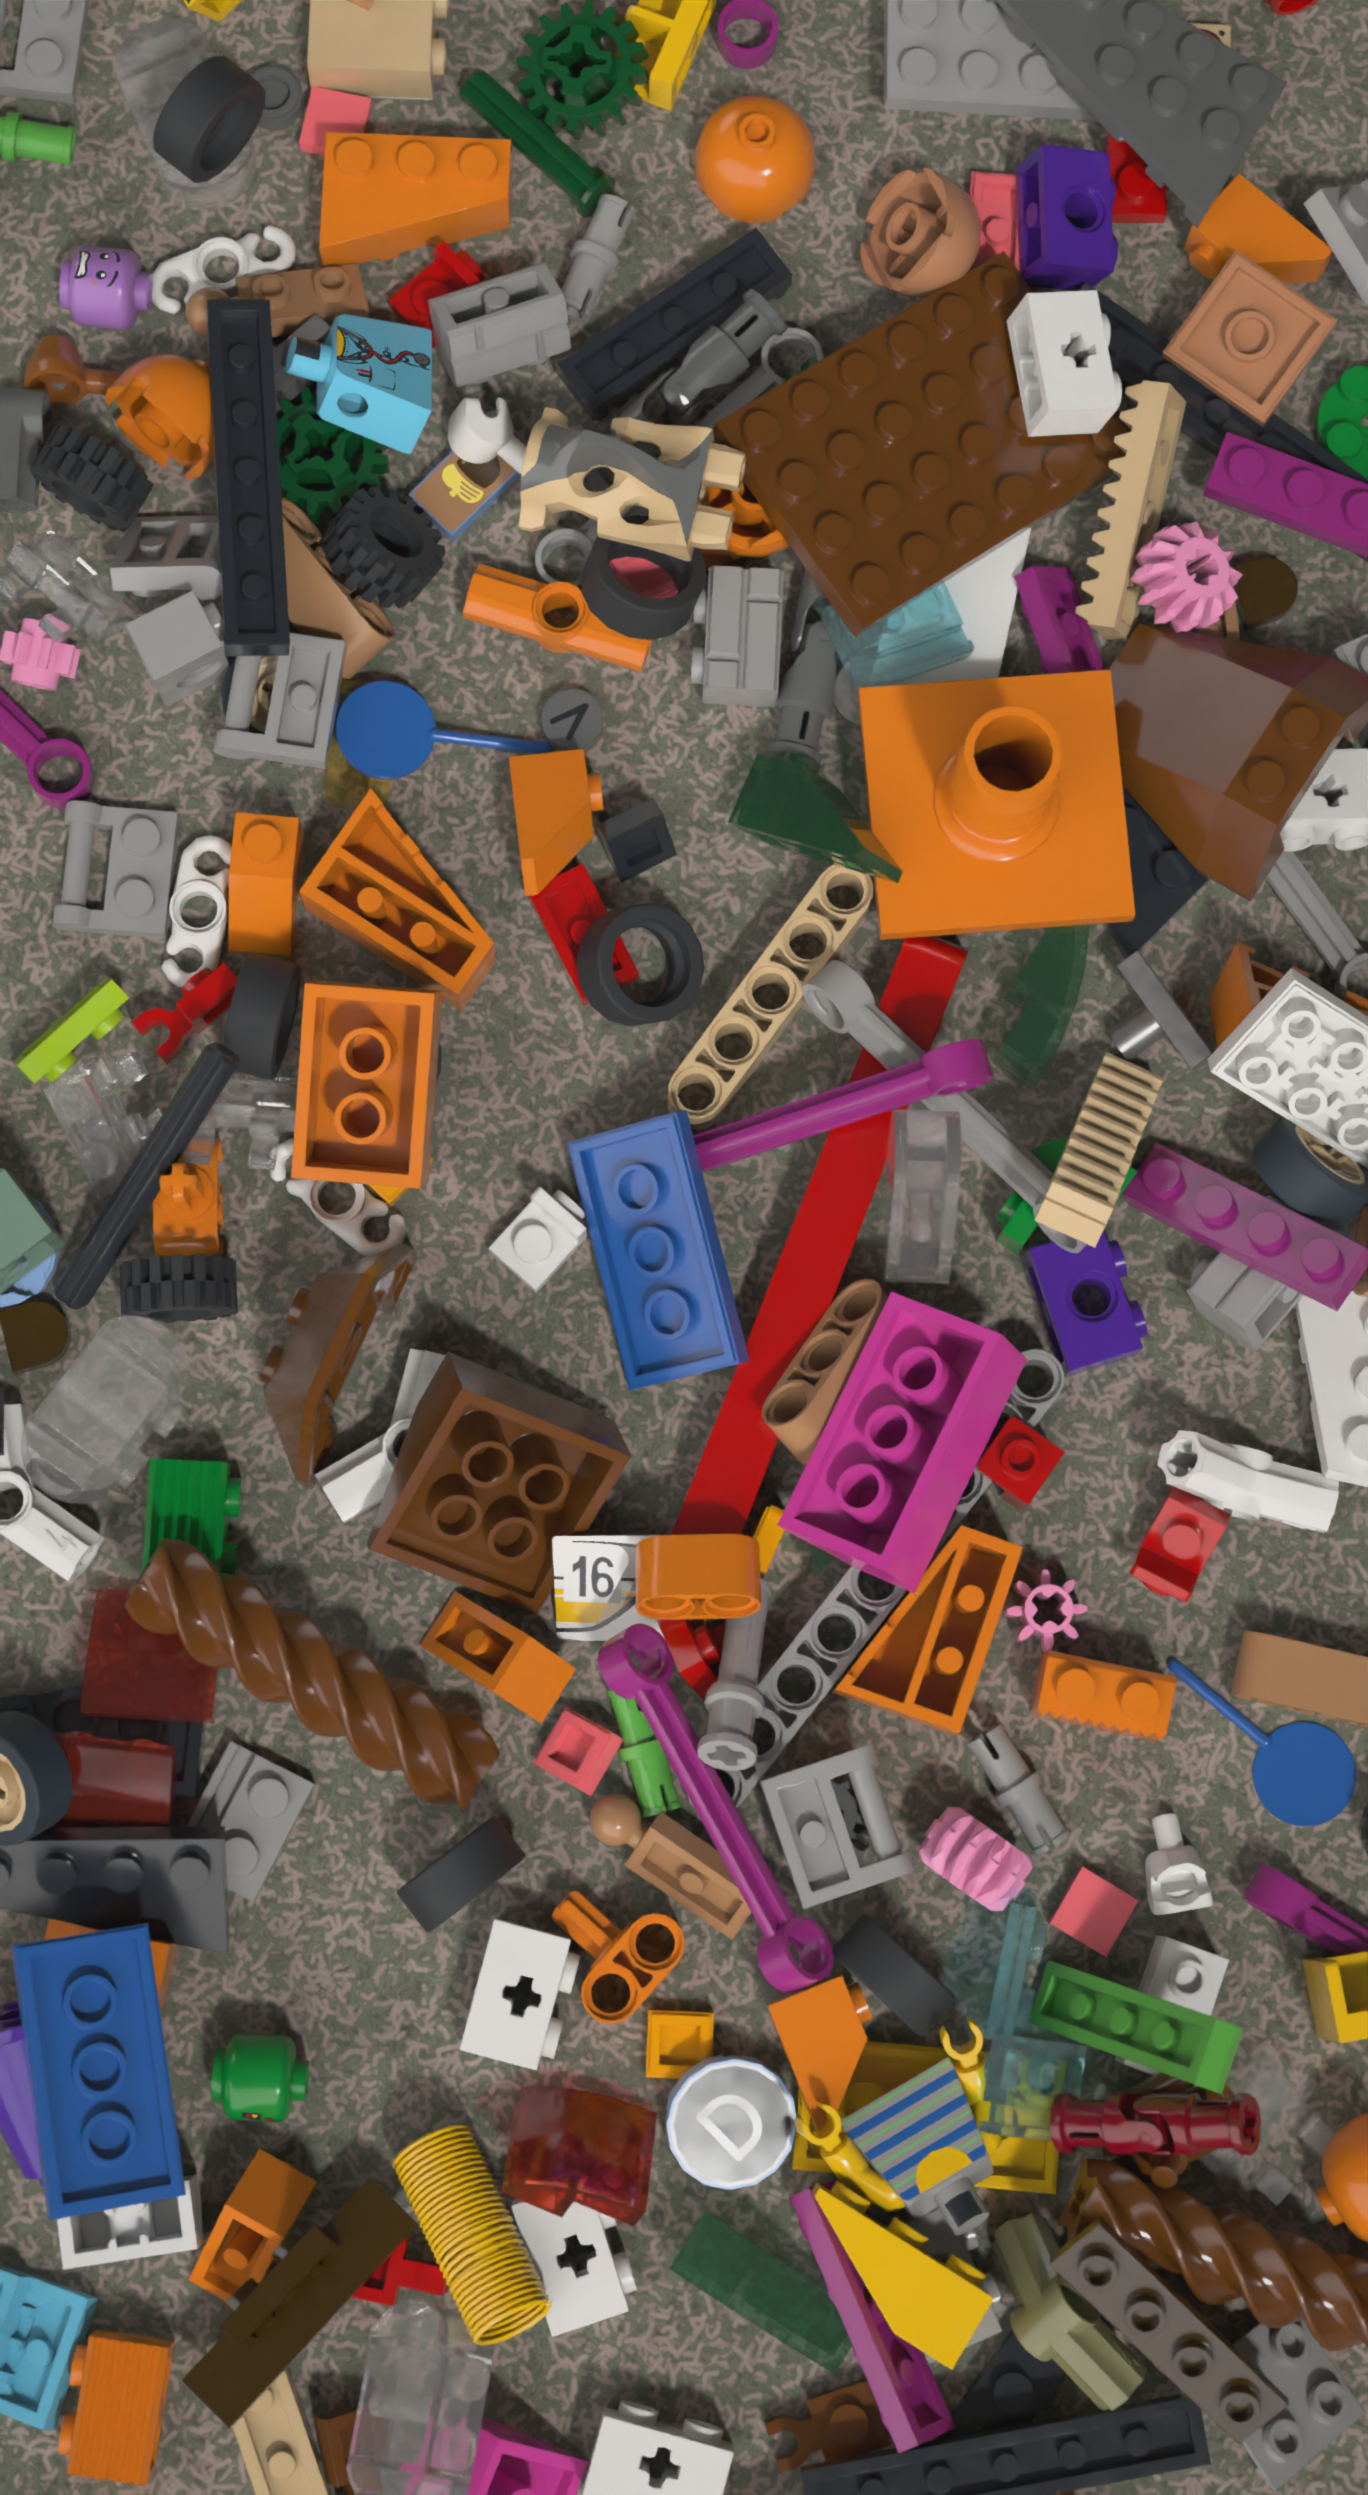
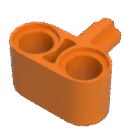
M192 1139L179 1161L172 1163L170 1175H160V1191L153 1201L155 1256L171 1257L172 1254H183V1256L205 1254V1257L223 1255V1238H218V1229H223V1182L218 1180V1161H223L220 1139Z
M742 1534L661 1535L641 1540L635 1547L637 1612L652 1619H689L693 1622L695 1628L703 1624L706 1625V1621L740 1618L756 1613L761 1607L760 1545L758 1541Z
M574 1890L561 1901L551 1915L553 1922L595 1959L589 1967L591 1970L583 1981L581 1998L583 2006L589 2015L602 2023L614 2024L630 2017L678 1964L684 1952L685 1940L683 1932L676 1921L665 1914L653 1912L642 1915L631 1925L628 1923L621 1930L581 1892ZM653 1923L662 1924L669 1928L674 1937V1948L671 1954L666 1959L658 1962L644 1959L636 1948V1937L640 1930L646 1925ZM609 1973L618 1974L623 1977L630 1988L628 2002L624 2007L616 2011L601 2009L596 2005L592 1997V1986L600 1976Z

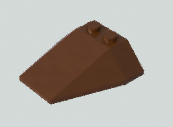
M1139 623L1109 668L1112 677L1122 786L1197 872L1251 902L1285 849L1280 835L1285 824L1341 738L1343 737L1354 743L1368 722V676L1329 656L1188 631L1176 633L1171 628Z
M402 1243L318 1275L311 1290L301 1287L287 1316L286 1322L294 1325L284 1349L275 1345L263 1366L260 1381L267 1383L263 1393L295 1479L307 1488L313 1489L317 1480L315 1474L321 1471L339 1432L329 1417L378 1310L392 1315L417 1260L415 1249Z

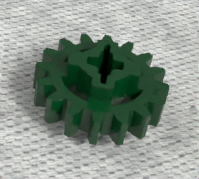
M586 0L581 14L575 15L566 2L561 4L560 13L562 19L554 23L551 18L544 14L539 17L541 26L545 30L540 37L534 34H525L523 40L532 51L531 56L516 58V65L523 74L528 76L520 80L517 86L524 98H531L527 105L531 113L538 119L546 116L545 124L554 134H557L567 123L568 131L574 140H581L585 126H592L598 137L601 138L605 136V121L613 118L621 126L627 123L625 114L621 110L626 103L631 106L641 107L643 101L634 87L635 85L649 83L650 75L645 67L639 65L649 58V54L642 42H635L639 33L633 23L629 20L620 25L621 17L616 8L609 6L599 17L598 10L593 1ZM602 37L607 38L618 47L621 58L615 57L612 52L604 51V46L601 43ZM586 63H592L593 67H586ZM574 73H581L579 78L574 77ZM546 83H552L554 87L562 88V95L565 98L564 104L550 96Z
M309 388L302 389L303 404L295 407L285 398L279 401L283 415L280 420L277 419L281 498L286 496V499L293 502L300 509H307L309 519L314 525H317L322 512L330 511L334 519L357 491L364 488L367 492L371 486L380 487L382 491L381 481L375 474L389 473V458L381 454L389 449V447L322 420L316 413V401ZM292 437L295 442L294 451L285 456L286 463L282 465L284 447L289 438ZM363 446V460L358 472L354 476L350 469V460L359 454L358 449ZM320 449L325 455L332 453L333 458L325 462L319 455L312 458V453ZM310 488H318V489H325V490H329V491H313V490H309V489H310Z

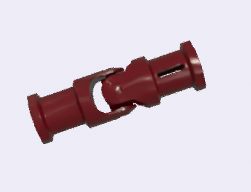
M1059 2093L1055 2096L1051 2105V2139L1055 2149L1060 2150L1063 2154H1074L1079 2147H1107L1112 2154H1134L1135 2151L1149 2154L1199 2155L1203 2148H1234L1240 2155H1253L1260 2143V2109L1256 2098L1252 2097L1249 2093H1237L1233 2100H1202L1197 2093H1152L1146 2095L1138 2093H1111L1106 2100H1078L1071 2093Z

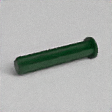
M473 72L468 76L459 92L461 99L505 139H510L511 144L574 200L578 204V214L583 218L590 217L596 211L600 195L612 194L616 184L615 179L610 175L601 176L487 72Z

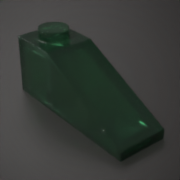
M786 751L783 760L757 753L728 823L768 846L891 882H899L903 873L901 868L841 790L817 775L821 768L818 763L790 751Z

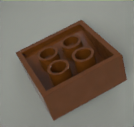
M447 1352L416 1406L367 1541L368 1548L374 1552L538 1614L554 1587L553 1537L585 1535L631 1458V1454L613 1419Z

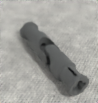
M750 288L742 295L744 303L719 327L711 325L690 346L687 355L683 359L682 366L678 370L672 368L662 373L616 418L630 417L652 423L647 420L644 411L650 399L658 392L663 398L668 411L681 417L678 421L669 425L688 426L702 411L706 402L704 398L712 396L734 382L750 366L748 358L773 334L781 336L788 329L787 325L771 304L762 295ZM610 429V432L607 434V436L615 438V434L612 433ZM638 441L632 445L654 458L661 452L660 448L653 443ZM597 467L588 472L584 479L598 492L604 491L613 485L615 474L608 467Z
M806 568L791 635V650L796 652L795 659L787 672L782 676L776 705L781 710L775 742L768 744L766 757L781 765L801 769H817L820 767L822 754L817 751L824 719L831 716L837 687L836 662L844 651L849 628ZM822 608L831 613L834 617L836 628L826 621L805 624L808 609Z

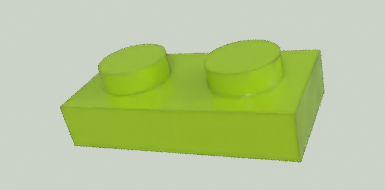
M104 977L17 1056L12 1063L32 1083L35 1084L43 1076L49 1083H52L76 1062L78 1057L72 1050L90 1033L96 1040H99L124 1018L125 1014L119 1007L129 997L113 979Z

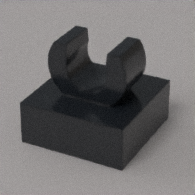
M633 797L628 800L631 809L613 818H610L606 811L599 814L600 824L597 825L610 864L621 883L677 855L664 815L653 798L643 802L639 798Z

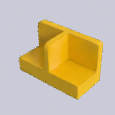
M639 0L637 6L632 5L628 7L625 14V22L630 20L639 33L635 42H642L649 54V58L639 64L645 67L650 75L649 83L635 85L634 87L643 101L672 111L716 8V0ZM618 49V51H617L615 57L621 58V57H620V52H619V49Z
M1368 1951L1329 1958L1312 1957L1302 1959L1317 2038L1336 2043L1368 2039Z

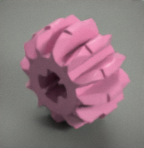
M1197 521L1185 523L1180 527L1174 525L1161 529L1154 534V538L1149 543L1141 547L1139 553L1135 556L1141 567L1135 571L1130 580L1142 586L1145 591L1137 605L1151 604L1155 608L1154 624H1165L1171 621L1176 633L1181 631L1187 632L1194 627L1197 629L1201 627L1207 628L1220 619L1219 616L1231 608L1234 601L1238 599L1232 587L1238 583L1243 574L1229 567L1228 562L1231 560L1235 550H1222L1218 546L1219 530L1207 531L1203 534Z
M948 1807L939 1819L933 1821L925 1833L926 1838L918 1850L923 1863L991 1911H1003L1012 1899L1018 1897L1027 1884L1025 1880L1033 1868L1028 1855L960 1807Z

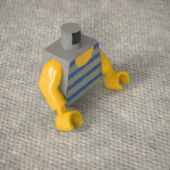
M966 2016V2019L972 2030V2037L965 2045L956 2046L950 2043V2038L944 2025L939 2032L940 2040L948 2055L959 2060L955 2068L950 2058L947 2057L841 2120L838 2112L824 2101L816 2100L817 2105L826 2114L825 2126L818 2132H810L809 2127L798 2116L795 2119V2127L798 2133L811 2143L822 2145L820 2149L821 2156L839 2181L847 2188L887 2212L898 2211L903 2208L913 2220L921 2218L939 2207L955 2235L969 2232L988 2218L989 2212L973 2186L988 2178L994 2172L989 2157L1001 2145L1002 2098L987 2058L982 2054H978L982 2049L983 2037L975 2020L969 2016Z

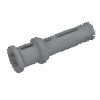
M760 1578L761 1607L759 1611L746 1617L727 1618L718 1681L712 1684L705 1695V1708L710 1713L707 1733L698 1742L697 1753L698 1757L705 1764L721 1770H745L753 1766L757 1759V1746L752 1740L755 1719L761 1716L764 1709V1699L761 1691L757 1688L768 1602L772 1593L771 1585L762 1578Z

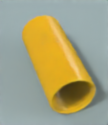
M462 2124L450 2125L425 2134L411 2142L396 2156L393 2168L396 2169V2174L399 2175L398 2180L401 2181V2186L404 2187V2192L407 2193L409 2204H412V2210H415V2216L418 2217L417 2221L420 2222V2227L423 2228V2234H426V2240H429L428 2245L431 2246V2251L434 2252L436 2263L440 2265V2271L443 2272L446 2285L450 2286V2294H453V2300L456 2301V2306L459 2307L458 2312L462 2313L461 2318L464 2319V2324L467 2325V2330L470 2331V2337H473L472 2342L481 2346L491 2345L509 2339L532 2327L550 2311L552 2301L548 2300L549 2295L546 2294V2289L543 2288V2283L540 2282V2277L537 2276L538 2271L534 2270L535 2265L531 2264L532 2259L529 2258V2253L526 2252L527 2248L523 2247V2240L519 2239L520 2233L516 2232L517 2226L512 2225L513 2219L509 2216L510 2211L506 2210L507 2205L504 2204V2199L501 2198V2193L498 2192V2187L495 2186L496 2181L492 2180L493 2175L490 2174V2169L487 2168V2163L484 2162L485 2158L482 2157V2152L479 2151V2146L476 2145V2140L473 2139L474 2134L471 2133V2128Z

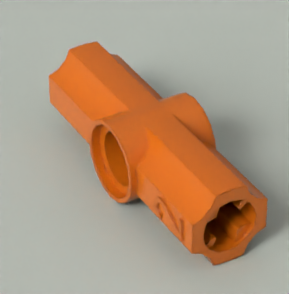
M478 563L477 569L473 573L463 610V619L535 640L550 652L565 653L571 651L642 673L652 640L630 638L608 628L591 612L582 591L573 584L559 581L545 584ZM564 608L571 611L577 619L569 627L555 628L544 620V616L552 609Z

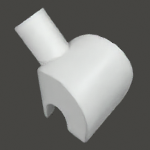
M498 397L496 400L497 409L484 414L479 399L464 398L451 414L448 422V441L454 453L461 459L474 464L489 462L499 455L522 475L527 447L513 435V422L506 401Z
M1163 1814L1153 1818L1152 1825L1158 1850L1150 1853L1145 1861L1147 1898L1152 1913L1155 1915H1165L1214 1905L1211 1889L1205 1876L1207 1873L1195 1848L1191 1845L1184 1846L1177 1815Z

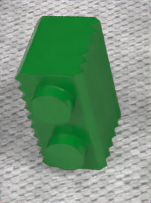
M150 1459L142 1571L162 1539L168 1538L178 1539L198 1548L212 1562L217 1573L238 1575L239 1543L229 1542L230 1517H241L244 1485L243 1478H233V1467L228 1462Z

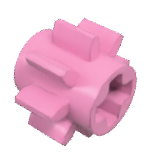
M23 618L19 634L5 630L0 649V660L4 661L5 664L13 665L10 681L43 690L56 691L59 676L75 679L81 650L77 649L74 645L67 644L70 629L45 621Z
M1045 1569L1040 1571L1038 1587L1034 1590L1021 1581L1013 1585L1016 1593L1023 1599L1020 1606L1006 1609L1004 1616L1020 1618L1024 1628L1017 1634L1016 1641H1024L1031 1634L1040 1636L1041 1647L1044 1652H1047L1053 1648V1634L1060 1632L1066 1639L1071 1641L1079 1636L1076 1629L1069 1623L1072 1616H1078L1088 1611V1606L1073 1604L1069 1593L1074 1589L1075 1580L1071 1579L1061 1587L1052 1585L1049 1571ZM1034 1596L1041 1601L1050 1596L1056 1598L1059 1605L1054 1613L1060 1619L1058 1625L1049 1620L1040 1626L1033 1620L1032 1617L1037 1612V1607L1032 1602Z

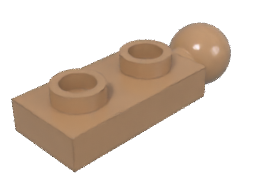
M357 263L236 277V297H229L224 291L215 287H205L193 293L186 305L188 324L197 334L203 337H207V300H270L272 337L293 334L314 314H317L330 327L335 317L348 314L368 318L369 314Z
M623 1794L605 1795L593 1805L589 1823L594 1836L606 1845L621 1846L628 1844L635 1849L624 1866L731 1940L735 1937L750 1916L751 1911L718 1850L661 1811L652 1825L648 1827L641 1822V1813L637 1804Z

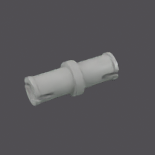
M611 194L600 195L597 203L598 206L583 240L575 241L571 250L570 257L573 263L561 291L566 300L568 318L573 321L589 322L592 315L591 311L606 277L614 275L620 262L616 253L630 221L633 220L636 214V210L631 205L627 206L626 210L623 211L628 202L618 196Z
M1000 1722L988 1728L986 1733L998 1755L994 1753L983 1733L972 1738L966 1745L969 1750H972L997 1790V1793L993 1796L1000 1808L1007 1806L1033 1848L1034 1855L1038 1856L1050 1850L1049 1845L1051 1844L1039 1823L1043 1825L1055 1846L1068 1838L1071 1833L1068 1828H1065L1040 1788L1044 1780L1038 1770H1029L1004 1730L1005 1726Z

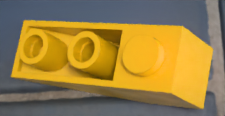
M836 2181L831 2191L816 2183L812 2189L814 2197L893 2333L952 2370L994 2300L990 2292L981 2287L987 2275L953 2253L946 2264L923 2250L929 2238L896 2217L893 2218L888 2227L865 2213L871 2202L856 2194L841 2182Z

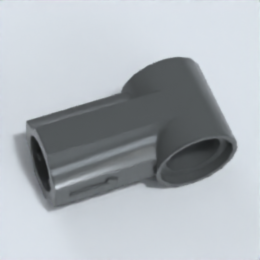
M0 387L1 513L26 514V512L38 510L40 481L32 476L33 472L30 471V467L50 436V430H44V422L51 421V404L47 389Z

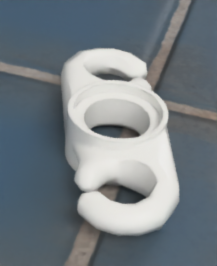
M271 225L264 228V238L274 241L280 248V256L273 262H263L257 259L255 251L260 242V237L257 233H248L236 241L225 237L209 239L198 248L165 260L158 265L152 274V302L165 312L175 314L180 310V302L168 297L164 292V283L172 277H181L188 282V291L184 297L186 305L193 293L205 287H215L224 291L229 297H236V277L287 272L295 260L296 247L293 239L281 228ZM218 256H228L237 261L239 271L235 278L226 283H215L209 280L205 275V268L212 259Z
M208 835L196 838L183 851L174 893L169 906L172 919V935L166 944V949L169 954L176 955L185 948H194L202 956V965L197 971L187 973L182 971L173 959L165 960L161 969L167 979L178 987H183L192 976L204 968H209L212 972L218 968L226 926L229 920L227 905L229 869L224 868L215 875L206 876L198 870L197 859L204 852L214 851L220 855L225 864L230 865L232 845L221 837ZM195 896H207L217 904L215 919L205 927H191L182 919V909L185 903Z
M294 1138L280 1143L271 1154L269 1161L270 1176L276 1182L282 1181L286 1177L285 1163L289 1156L293 1155ZM291 1179L287 1182L286 1187L290 1194L300 1197L321 1223L363 1256H370L403 1243L406 1227L404 1218L399 1214L390 1216V1232L385 1240L380 1242L368 1240L364 1234L366 1221L372 1217L385 1216L388 1213L387 1203L374 1198L363 1184L348 1183L355 1190L356 1198L354 1205L344 1214L332 1215L325 1212L319 1204L321 1190L332 1181Z

